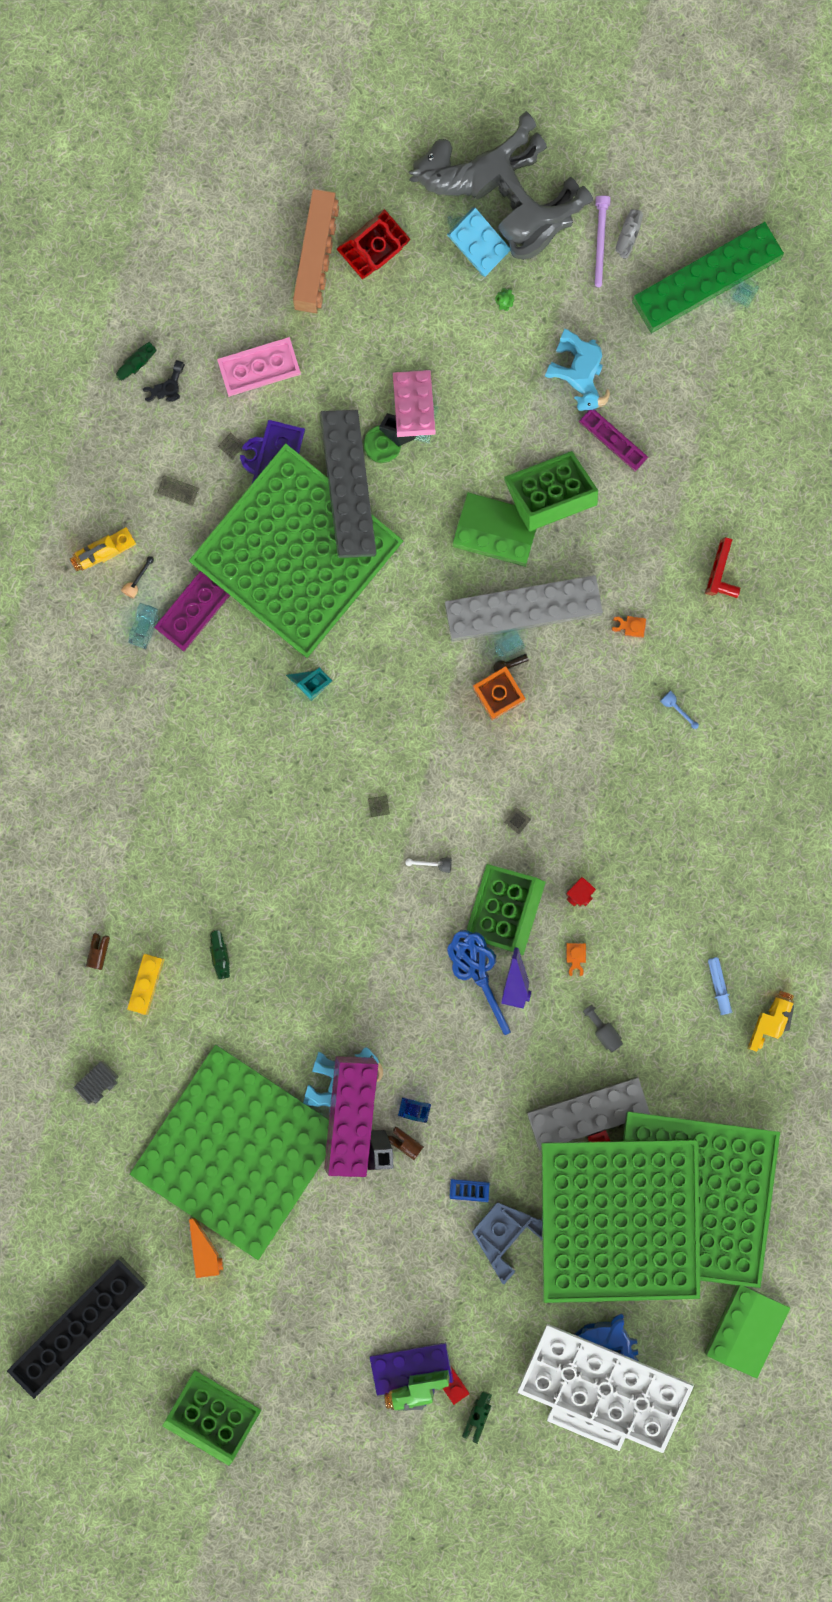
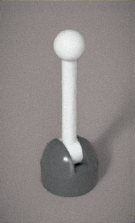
M408 858L405 864L407 866L412 864L438 866L440 871L451 873L452 858H441L438 862L413 861Z

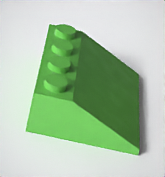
M573 451L504 477L518 513L529 531L598 505V489Z
M468 492L457 526L453 547L526 567L536 529L532 531L527 529L515 505Z
M487 864L467 931L482 934L488 945L513 952L514 947H517L520 954L524 955L546 882L536 877Z
M736 1285L704 1353L724 1365L758 1378L790 1311V1307L747 1286Z
M194 1370L162 1426L230 1466L259 1416L261 1409Z

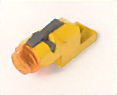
M127 527L111 536L108 534L100 540L78 550L69 559L77 572L79 570L83 571L101 561L103 563L136 545Z
M779 991L768 1011L770 1012L769 1015L760 1012L747 1049L756 1052L758 1048L761 1049L765 1038H762L763 1034L778 1039L782 1036L783 1032L790 1030L794 1010V995Z

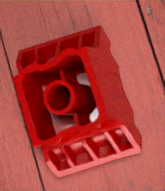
M384 209L345 242L341 243L337 247V251L363 280L399 253L411 239Z

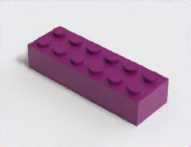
M336 1056L324 1165L328 1176L367 1177L378 1063L374 1058Z

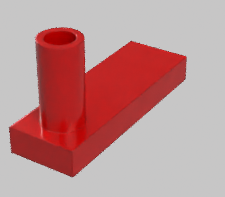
M727 537L720 539L705 591L707 595L713 596L719 592L738 598L740 594V587L721 581L733 539Z

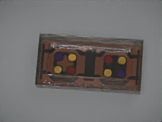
M164 475L157 494L194 506L200 488Z

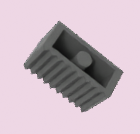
M102 1060L73 1088L88 1104L92 1102L96 1104L104 1097L102 1093L106 1089L110 1091L118 1084L116 1079L119 1076Z

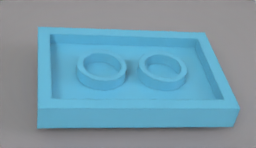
M472 208L447 234L480 274L485 277L510 251L509 246L476 208Z

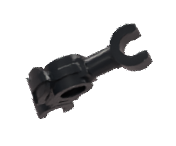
M176 360L170 379L168 378L166 382L154 385L153 389L151 387H144V392H151V396L145 398V401L151 402L155 397L158 400L167 397V402H174L180 399L178 394L179 383L177 381L185 364Z

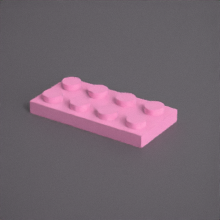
M290 337L217 359L229 397L301 375Z
M431 370L393 373L397 437L435 435Z

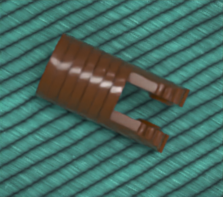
M97 933L93 934L86 967L103 969L110 940L109 936H103L98 950L100 935Z
M395 1127L393 1133L404 1142L402 1143L391 1135L388 1136L390 1144L412 1160H415L424 1146L400 1128Z

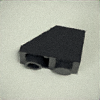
M371 1131L368 1170L394 1169L393 1149L386 1131Z

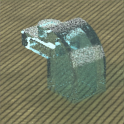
M143 603L139 604L136 620L130 630L128 643L147 649L155 630L154 627L158 622L157 608Z

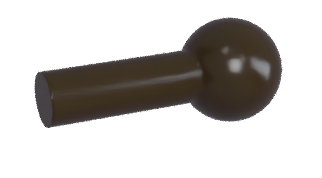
M524 654L506 662L499 660L494 664L493 669L494 672L499 671L505 666L509 669L527 662L529 659L527 654Z

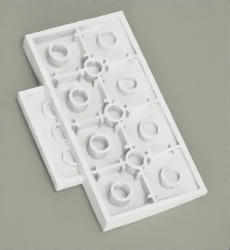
M547 1324L521 1379L518 1393L551 1406V1411L547 1417L548 1422L620 1451L625 1438H628L663 1453L694 1384Z

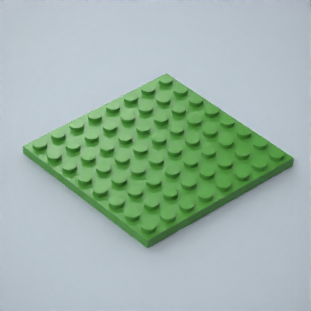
M285 444L189 559V562L305 658H308L403 543V540L372 515L377 554L370 557L338 558L328 478L290 446Z
M215 1044L129 1175L259 1260L325 1160L329 1119Z
M627 1111L623 1141L698 1140L700 1281L761 1288L780 1132Z
M698 1140L541 1143L544 1303L700 1299Z

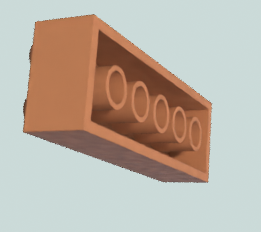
M316 189L312 191L293 297L294 308L298 311L317 314L318 308H322L323 297L321 290H325L326 273L324 272L329 270L330 261L328 253H332L333 247L331 235H335L336 218L334 217H338L339 200L336 199L334 192Z

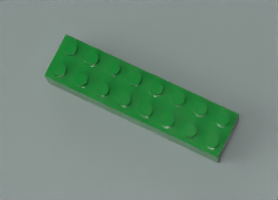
M763 222L634 295L632 303L652 334L780 261L784 252L766 222Z

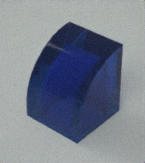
M402 1097L398 1116L427 1123L431 1104Z

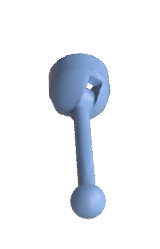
M671 690L660 700L664 706L674 707L691 724L693 729L699 727L698 722H694L676 704L677 698Z

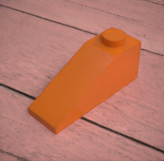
M191 1217L189 1223L196 1278L220 1275V1270H223V1259L219 1258L218 1252L197 1220Z

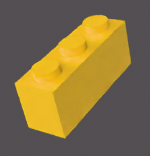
M149 954L143 955L127 1010L148 1015L165 959Z

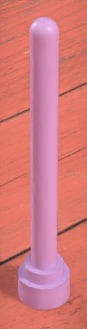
M596 196L595 205L599 210L595 286L598 288L602 286L606 210H608L611 201L609 196Z

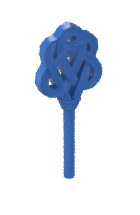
M467 930L458 931L447 948L448 955L453 961V973L458 979L467 980L473 978L475 983L482 988L503 1034L507 1035L511 1031L488 984L489 975L487 971L491 970L496 964V954L487 947L482 934L472 933Z

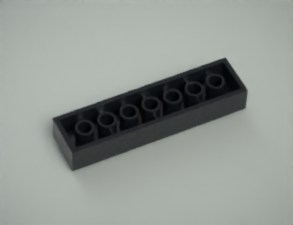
M121 1256L7 1372L35 1399L148 1283Z

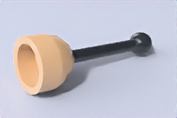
M152 556L147 557L146 564L134 582L124 585L121 591L132 599L135 598L138 593L136 584L149 564L154 562Z

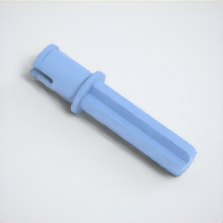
M718 957L708 960L720 1015L733 1013L728 997L730 993H727L720 960Z

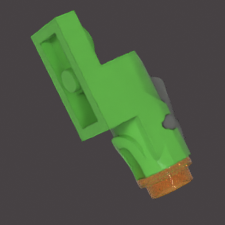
M448 1370L410 1376L409 1387L404 1386L399 1389L389 1390L388 1393L384 1394L386 1408L398 1411L423 1410L425 1405L433 1403V1389L440 1390L449 1386L450 1376Z

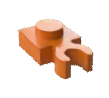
M627 616L626 621H623L620 617L613 618V621H618L620 626L618 628L612 627V631L619 632L625 630V636L644 638L646 618Z
M566 943V962L572 963V966L569 968V976L573 975L572 971L575 968L580 971L579 975L583 976L584 971L580 963H586V943Z

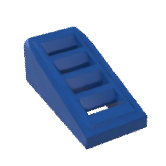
M451 1179L450 1199L489 1202L490 1182ZM456 1184H460L459 1195H456ZM464 1185H468L467 1196H463ZM472 1185H475V1196H471ZM480 1186H483V1197H479Z

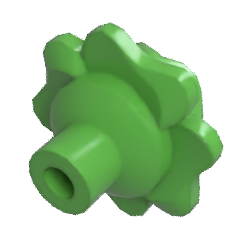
M502 288L501 292H498V295L495 297L499 309H504L505 311H508L509 307L513 306L515 300L512 290H507L506 288Z

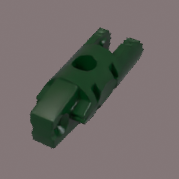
M148 342L139 349H136L130 357L123 361L124 365L117 371L116 378L124 381L132 373L135 375L141 367L148 363L157 351L156 348Z
M214 930L210 935L211 947H209L212 964L217 979H226L230 977L227 945L224 944L222 932Z
M483 1391L479 1400H475L462 1435L463 1438L467 1439L472 1427H477L472 1441L478 1444L492 1407L489 1405L492 1394Z

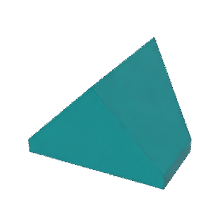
M320 667L315 671L286 675L310 701L332 682Z

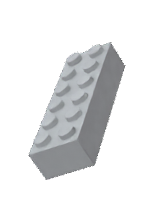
M634 1077L528 1111L527 1115L540 1151L541 1143L568 1142L624 1124L627 1111L650 1114L639 1078Z

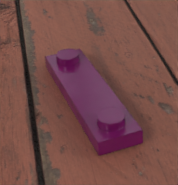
M595 409L588 410L579 420V423L634 472L648 459L645 453Z

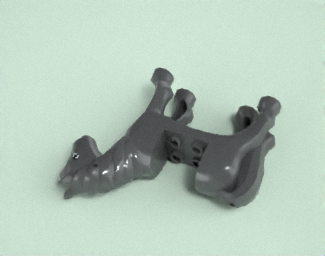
M527 111L519 117L518 128L511 137L498 147L477 155L473 160L451 166L450 158L453 149L451 142L446 139H438L426 154L414 162V169L409 171V174L413 175L409 179L411 182H420L427 191L434 192L437 195H472L475 199H480L499 186V192L504 198L508 197L511 201L510 206L514 211L499 224L498 229L504 238L509 241L512 256L521 260L531 259L540 254L560 230L572 226V214L579 213L584 206L594 201L589 190L585 186L579 187L572 177L564 181L563 190L550 203L540 205L526 193L514 171L521 167L535 164L538 153L543 152L547 148L544 139L536 132L530 137L529 147L520 155L511 157L518 147L528 142L529 132L537 127L533 117Z

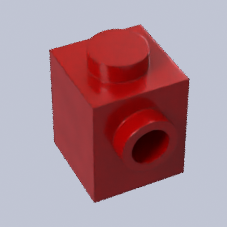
M581 877L566 893L568 896L566 900L574 907L576 905L579 907L584 905L586 907L593 899L591 895L596 889Z

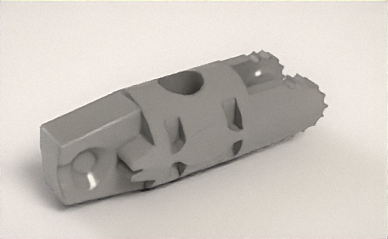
M630 210L619 235L615 249L623 259L628 258L640 230L643 213L640 210Z

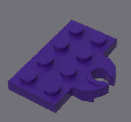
M268 420L264 438L254 437L243 445L242 450H253L255 452L253 459H247L244 455H240L243 468L248 473L254 475L252 483L285 444L298 454L300 453L305 434L304 428Z
M446 1342L370 1356L377 1396L393 1393L392 1390L404 1386L409 1387L410 1376L448 1370L450 1376L449 1383L454 1381Z

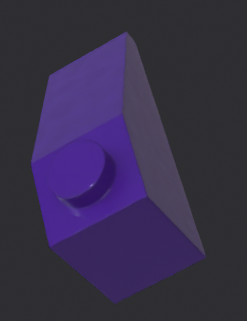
M514 947L501 1004L524 1009L525 1002L530 1001L532 991L528 990L529 979L519 948Z

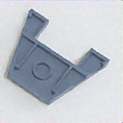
M497 1202L473 1229L472 1233L502 1284H505L515 1273V1270L501 1259V1256L526 1227L542 1240V1220Z

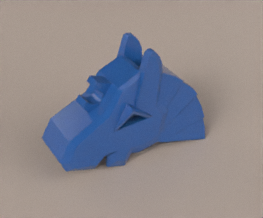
M623 1314L615 1316L611 1322L601 1321L584 1325L583 1328L574 1333L576 1336L639 1361L636 1357L638 1349L633 1350L631 1348L633 1344H637V1339L630 1338L624 1329Z

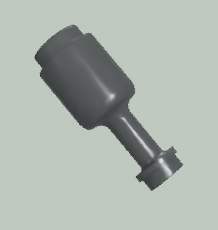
M591 1004L583 1010L584 1016H589L597 1027L596 1037L605 1049H609L612 1053L623 1045L622 1038L611 1023H603L594 1011L596 1008Z

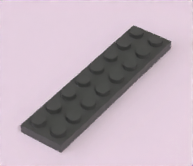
M358 410L321 411L320 421L338 558L375 556L377 553Z

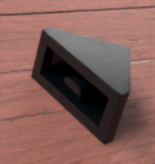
M387 413L379 426V429L398 447L416 438V436L397 437L396 415Z

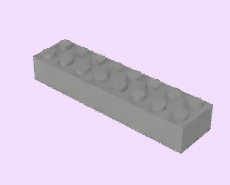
M596 575L445 601L451 642L597 617L603 613Z

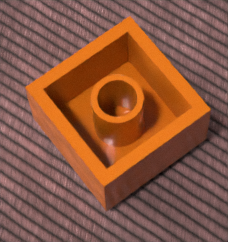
M506 666L473 685L472 688L492 721L526 700Z

